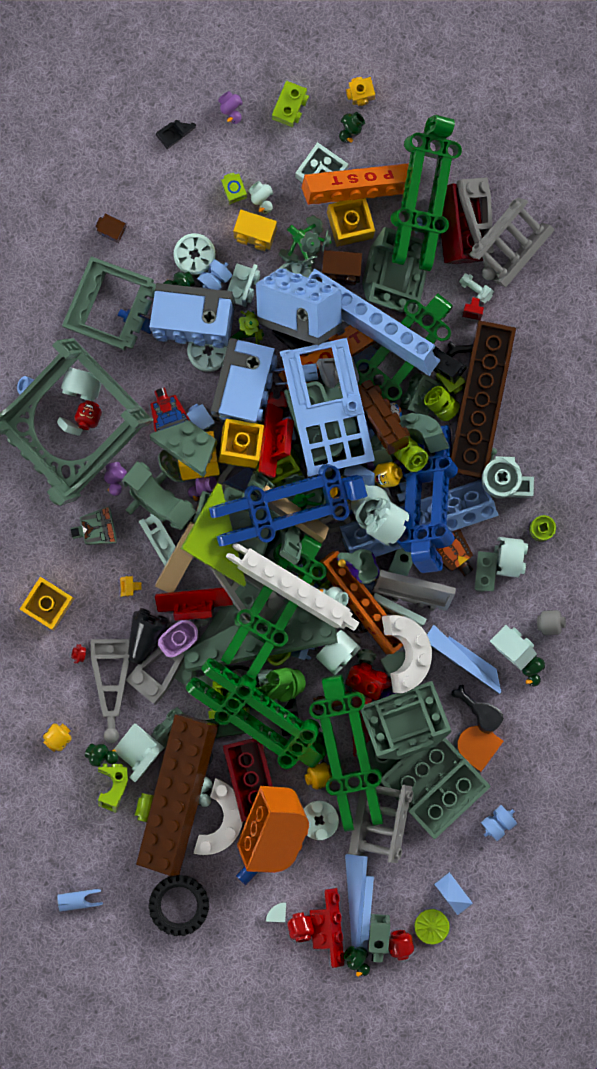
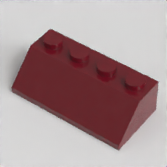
M457 184L447 185L442 216L449 223L447 231L441 233L444 263L464 264L482 262V257L478 260L469 256L474 246V241L460 202ZM479 198L470 199L477 224H481ZM480 230L481 236L483 238V230Z
M254 738L222 746L241 822L247 820L260 786L273 787L263 745Z

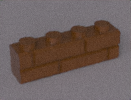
M369 379L358 385L365 419L387 453L391 455L399 449L407 447L409 445L408 437H410V433L406 426H401L398 414L391 411L389 400L387 398L383 399L381 396L382 391L378 384L374 385Z

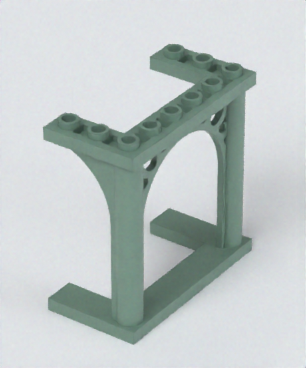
M74 338L57 340L52 345L59 354L20 396L0 413V435L5 434L8 437L7 441L21 451L22 457L28 461L30 460L34 464V469L48 478L47 482L52 487L47 493L50 495V500L56 505L59 504V506L76 501L81 496L80 492L142 427L149 426L153 421L141 406ZM79 360L127 410L120 415L125 421L94 453L80 460H64L53 456L41 445L34 428V415L41 398ZM26 412L29 413V418L21 417L22 415L25 416ZM25 422L29 425V430L20 432L17 429V424ZM30 435L32 442H29V439L24 436ZM53 462H56L58 464L57 470L55 465L52 466ZM65 464L71 469L69 478H64L62 475V468ZM76 464L81 466L80 469H77V471H79L77 474L75 468Z

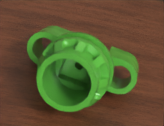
M278 668L270 671L265 676L266 679L268 678L269 683L256 687V689L273 701L277 699L281 702H286L302 693L306 682L304 675L298 669Z

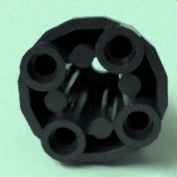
M140 608L139 611L133 613L128 660L136 664H142L157 646L159 638L169 629L168 618L158 615V617L151 615V612L144 608Z

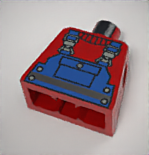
M165 387L154 391L157 401L150 405L155 432L189 420L176 395L168 397Z

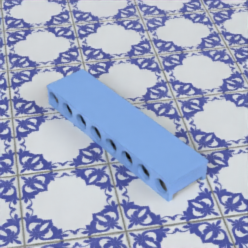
M314 269L308 278L316 279V277H320L322 283L331 284L341 289L343 321L428 376L431 375V372L440 362V359L434 356L432 351L435 348L434 344Z
M482 479L448 490L447 527L451 532L498 516L495 502L485 491ZM432 496L421 499L420 525L431 524ZM405 505L400 506L405 511ZM357 521L340 526L343 536L342 540L347 553H353L358 549H368L377 557L401 549L397 542L394 544L389 543V546L370 536L367 530L360 527Z

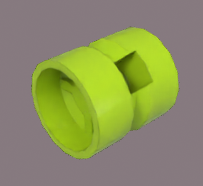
M442 386L432 388L424 398L425 405L444 422L452 419L460 408V404Z
M408 437L409 445L393 454L409 471L417 472L427 464L428 454L411 437Z
M546 515L536 517L529 526V534L534 540L539 542L547 541L556 531V523L551 517Z

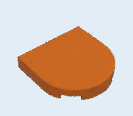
M471 726L460 734L457 746L459 753L474 768L482 772L504 741L494 733L487 734L482 732L478 726Z

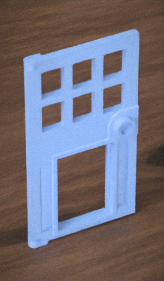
M347 338L325 342L319 346L312 345L281 351L280 356L284 365L308 477L319 475L318 471L322 466H314L311 449L325 447L327 464L333 465L338 469L375 461ZM332 348L343 398L311 405L300 355ZM357 417L360 433L347 436L343 419ZM338 421L342 437L328 440L325 423ZM320 425L323 441L309 444L306 428ZM361 438L365 455L352 458L348 441ZM343 443L347 459L333 462L330 445Z

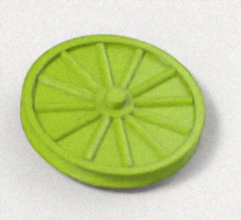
M425 910L416 918L414 925L416 935L426 944H438L449 933V921L439 910Z

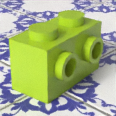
M286 80L272 113V120L292 128L295 123L298 124L302 116L300 109L302 106H306L309 99L307 88Z

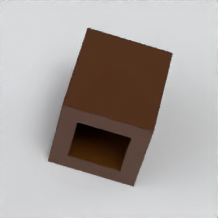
M106 213L103 218L100 217L96 224L99 235L118 244L127 227L126 223Z

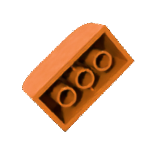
M260 786L237 843L247 871L280 872L289 868L296 860L299 851L302 849L304 838L308 834L309 821L294 790L285 787Z

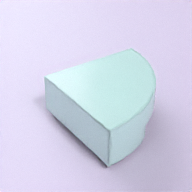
M59 417L57 421L64 432L80 436L83 431L76 424L62 417Z
M286 902L272 907L267 914L266 921L285 922Z

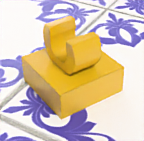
M133 576L120 578L121 597L133 596V591L142 590L141 582H133Z

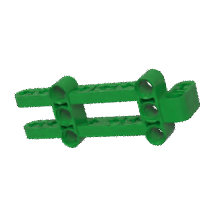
M433 115L427 119L424 133H414L404 141L405 149L411 154L401 209L394 211L391 215V222L397 227L392 263L404 265L412 230L424 233L419 269L431 271L433 267L438 235L446 232L449 227L448 220L442 216L451 161L458 158L462 153L459 143L446 139L454 130L455 120L452 118ZM413 138L416 139L418 142L417 147H415L412 143ZM430 143L435 145V151H432L430 148ZM448 147L453 150V156L448 153ZM424 156L437 159L428 213L415 210ZM399 213L404 215V222L399 219ZM418 217L422 220V226L417 223ZM435 221L440 224V230L435 228Z
M439 293L436 294L426 307L417 300H408L404 305V311L407 316L402 320L401 324L410 329L416 322L429 333L425 338L432 344L437 340L445 342L451 337V329L441 320L447 316L453 305ZM412 303L418 305V311L414 314L408 312V306ZM427 315L433 318V323L430 326H425L422 322L423 318ZM440 328L448 330V335L445 338L438 337L437 331ZM381 346L369 361L361 359L356 363L359 373L358 385L369 379L376 385L374 383L375 376L382 375L384 382L382 385H379L382 391L381 396L383 399L387 398L391 401H397L403 393L400 387L401 383L415 366L406 361L392 379L389 378L378 366L391 351ZM368 363L369 371L361 373L359 370L360 364ZM391 387H397L399 390V394L395 398L390 397L388 394Z
M305 534L300 541L302 544L300 559L304 561V567H298L284 557H281L279 555L281 544L276 547L273 556L277 561V565L283 569L287 567L299 574L306 583H318L326 576V567L314 559L322 544ZM312 569H319L321 577H315L312 574ZM265 585L250 610L243 609L235 616V624L238 630L220 659L229 665L247 634L262 641L264 644L246 673V676L253 680L257 677L272 649H280L287 643L288 635L284 629L298 605L289 600L275 625L259 616V613L273 591ZM240 615H247L249 618V623H242L240 621ZM257 625H264L266 632L260 634L257 631ZM275 634L282 637L283 642L281 644L274 642L273 637Z
M209 658L202 665L201 669L206 676L228 690L227 695L223 696L208 684L195 677L186 685V690L189 694L215 711L214 718L217 723L227 725L231 722L277 754L279 756L278 764L284 769L292 768L298 760L311 768H315L327 754L323 732H319V723L314 719L302 721L255 688L257 685L256 679L253 680L246 675L239 677L218 661ZM247 703L292 736L289 740H286L243 710V706Z
M342 674L324 677L322 685L325 698L313 701L309 708V713L313 718L320 719L332 773V776L327 780L326 790L330 795L337 796L345 832L355 830L347 793L360 790L366 791L373 826L383 824L376 787L381 783L382 774L379 769L371 768L359 710L365 705V696L360 692L345 694ZM356 696L360 697L362 704L354 706L351 703V699ZM340 701L343 704V708L335 710L332 707V703ZM315 705H321L324 709V712L322 714H316L313 711V707ZM349 713L361 770L343 773L331 717ZM375 773L379 779L376 782H371L368 780V775ZM351 777H356L359 779V784L357 786H352L349 784V779ZM330 782H339L340 788L338 790L331 789Z

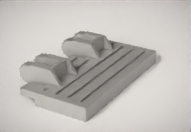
M380 570L372 589L373 594H381L385 598L387 595L392 596L393 602H397L398 598H400L402 601L418 603V608H423L424 604L429 605V610L434 611L436 607L439 610H448L456 591L454 587Z

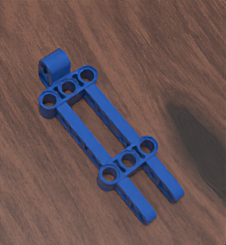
M448 425L441 426V429L448 442L449 449L437 451L435 456L428 457L427 464L417 472L409 471L402 463L399 466L406 480L405 511L409 514V520H405L404 526L406 529L396 542L405 552H411L412 561L422 574L442 571V557L436 548L448 547L454 542V535L447 527L449 479L456 476L458 467L450 458L451 431ZM418 444L421 448L424 449V445ZM433 481L431 524L420 525L422 483Z
M324 464L319 468V475L266 491L254 485L249 486L244 492V497L209 508L211 518L221 517L248 509L252 525L216 536L219 546H226L253 537L265 543L270 542L274 539L275 531L328 515L337 520H345L349 516L347 500H359L368 496L363 477L353 475L341 478L338 468L330 464ZM331 468L333 475L330 478H326L325 472ZM322 487L326 501L325 504L274 519L271 518L268 507L269 502ZM336 487L338 493L335 497H331L330 490ZM254 490L259 492L256 500H252L250 497ZM338 506H342L343 511L341 515L336 516L335 509ZM263 509V517L257 519L255 515L257 510ZM268 528L269 534L262 538L261 530Z

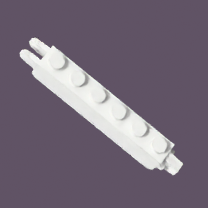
M238 543L232 545L236 551L245 555L242 560L231 553L226 555L227 559L238 565L237 568L329 625L337 629L339 627L342 629L348 627L353 631L356 630L359 622L351 617L353 615L350 612L351 609L251 548L246 549Z

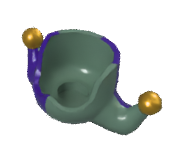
M358 549L353 553L341 552L337 555L338 565L340 567L346 565L351 575L360 583L367 584L374 580L376 582L380 571L373 552L368 549Z

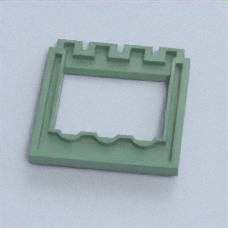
M91 256L62 327L124 351L126 348L133 349L138 337L132 333H140L145 319L139 316L140 314L147 316L152 301L148 300L147 297L154 298L156 284L149 277ZM106 273L140 285L119 337L85 325Z

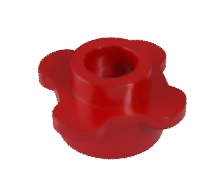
M77 644L76 648L73 647L71 658L74 659V663L84 662L86 647H81V644Z

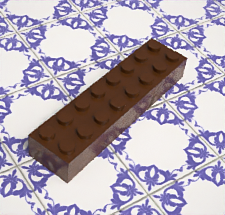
M481 320L477 322L450 458L458 467L457 474L482 479V473L490 462L516 333L515 327Z
M185 714L174 715L136 865L168 876L180 875L218 724Z

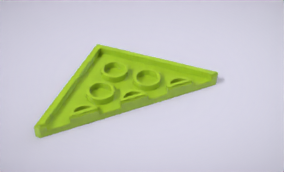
M217 483L181 549L245 587L244 573L237 568V564L226 558L228 553L240 558L238 551L232 547L233 544L219 546L216 536L233 531L229 514L211 518L209 508L225 503L222 486Z

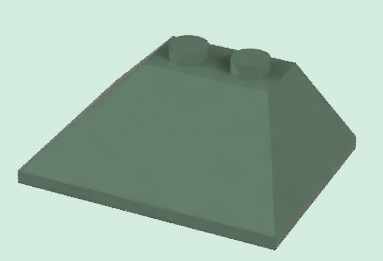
M384 227L370 247L362 280L363 290L368 302L406 314L404 311L405 303L411 299L420 302L427 271L419 269L423 240L410 236L407 258L404 265L392 263V255L397 231ZM412 303L408 306L409 313L414 314L418 311L417 304Z
M433 681L416 686L410 691L396 693L365 704L360 710L377 758L402 759L435 747L452 732Z

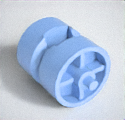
M214 259L209 264L208 272L201 273L197 281L203 288L220 290L222 288L221 283L228 282L233 275L227 268L229 265L227 262L221 264Z
M500 805L494 810L493 817L488 816L481 822L486 829L483 835L485 837L488 835L492 836L496 841H499L505 835V830L510 831L518 824L512 815L515 811L513 809L507 811Z

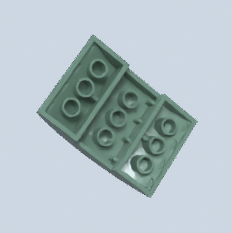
M446 738L433 748L399 760L377 758L372 741L370 740L366 743L371 768H377L381 771V783L385 787L401 790L402 785L412 786L413 798L409 802L408 812L434 840L491 787Z

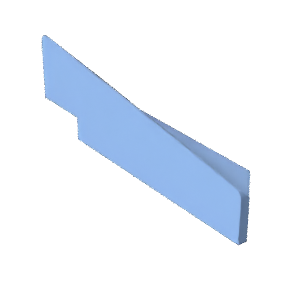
M432 626L427 636L433 649L496 693H501L498 673L495 667L450 636L447 638L436 626Z
M346 854L351 943L355 948L363 947L367 950L374 876L366 875L368 856Z

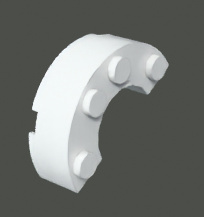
M398 615L382 616L384 635H392L398 638L405 649L403 665L397 671L390 673L393 693H404L418 686L427 675L432 660L431 644L423 628L415 621Z
M215 778L210 797L221 805L224 813L223 822L215 832L199 834L193 854L211 855L226 849L235 841L243 825L233 788L218 778Z

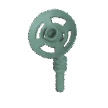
M162 450L158 455V462L162 472L155 479L160 484L167 477L176 482H185L186 480L182 481V478H179L181 475L179 464L172 460V457L177 461L178 459L165 450ZM134 500L125 511L131 515L140 504Z

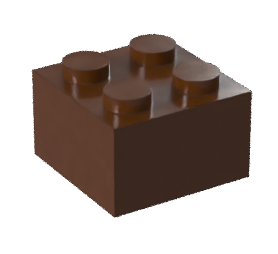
M324 250L322 273L335 282L343 281L345 285H356V283H360L362 253Z

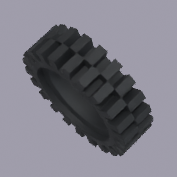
M187 875L169 876L160 881L153 889L149 898V914L152 917L153 923L158 926V929L166 932V934L186 936L199 929L206 920L209 911V897L203 885L196 881V879ZM175 887L190 890L197 901L195 915L185 923L169 921L161 909V901L164 894Z

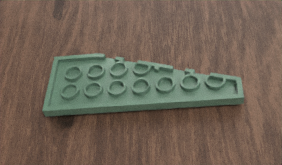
M287 598L282 600L285 604L269 620L272 624L275 625L289 600ZM298 606L284 629L288 635L287 643L280 649L273 648L269 656L338 643L336 628ZM246 620L241 621L244 624L248 623ZM234 625L184 651L186 671L200 670L209 658L218 661L222 665H226L220 659L236 634L238 627ZM265 626L260 631H258L260 634H264L266 632ZM247 634L231 663L255 659L264 643ZM278 634L274 635V642L281 644L283 642L282 637Z

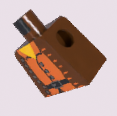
M457 529L453 532L454 542L448 547L436 548V550L441 555L443 566L452 572L458 568L465 577L473 571V568L467 562L473 556V553L461 530Z

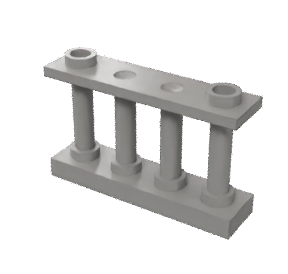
M518 197L509 204V208L481 241L472 247V251L469 254L470 257L478 260L482 257L497 273L493 280L498 285L507 287L555 230L549 224L542 222L538 224L524 209L528 201ZM518 214L533 229V233L527 239L511 223ZM505 229L521 243V247L516 253L499 238ZM493 243L509 258L504 267H501L487 252Z
M368 778L371 782L377 781V779ZM402 785L401 790L382 786L376 787L378 794L400 798L398 809L380 806L381 814L396 817L394 829L370 824V810L366 791L360 790L354 821L355 830L352 831L348 854L363 855L364 851L388 855V862L398 863L402 856L401 844L409 802L413 798L412 786ZM374 832L392 836L390 848L367 843L365 841L366 834Z

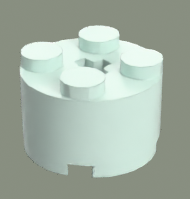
M70 367L64 374L61 389H63L62 393L76 396L78 393L81 394L80 398L95 401V398L98 399L102 384L92 373Z
M509 458L492 460L482 473V485L485 491L495 498L504 499L513 495L522 482L520 467ZM502 474H504V479L506 480V482H499V477L497 475L501 476Z
M365 485L368 496L359 500H351V509L356 521L365 530H367L365 519L374 512L377 503L381 499L390 501L387 492L378 486Z
M381 499L377 503L374 512L365 519L367 533L389 546V543L394 544L404 533L406 527L403 525L405 520H409V514L392 502Z
M498 537L497 541H500L499 546L495 545L494 553L498 554L496 575L518 578L520 574L525 573L526 563L523 560L524 555L528 551V544L524 543L522 539Z
M342 630L337 633L338 643L325 645L316 656L334 675L361 649Z
M318 800L307 804L303 808L309 821L308 837L314 840H324L335 833L338 828L339 817L337 811L330 803ZM322 815L324 823L316 825L314 817Z

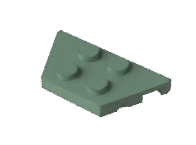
M189 420L149 435L150 440L202 477L205 476L207 464L210 463L212 453L217 446V441L214 437Z

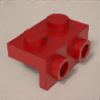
M367 663L352 666L345 682L346 685L374 700H379L382 690L392 686L391 678L386 673L372 669V666Z

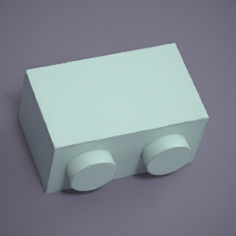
M505 625L490 642L502 655L522 670L537 655L533 649L534 644L527 638L523 640L521 638L522 634L516 628L510 629Z

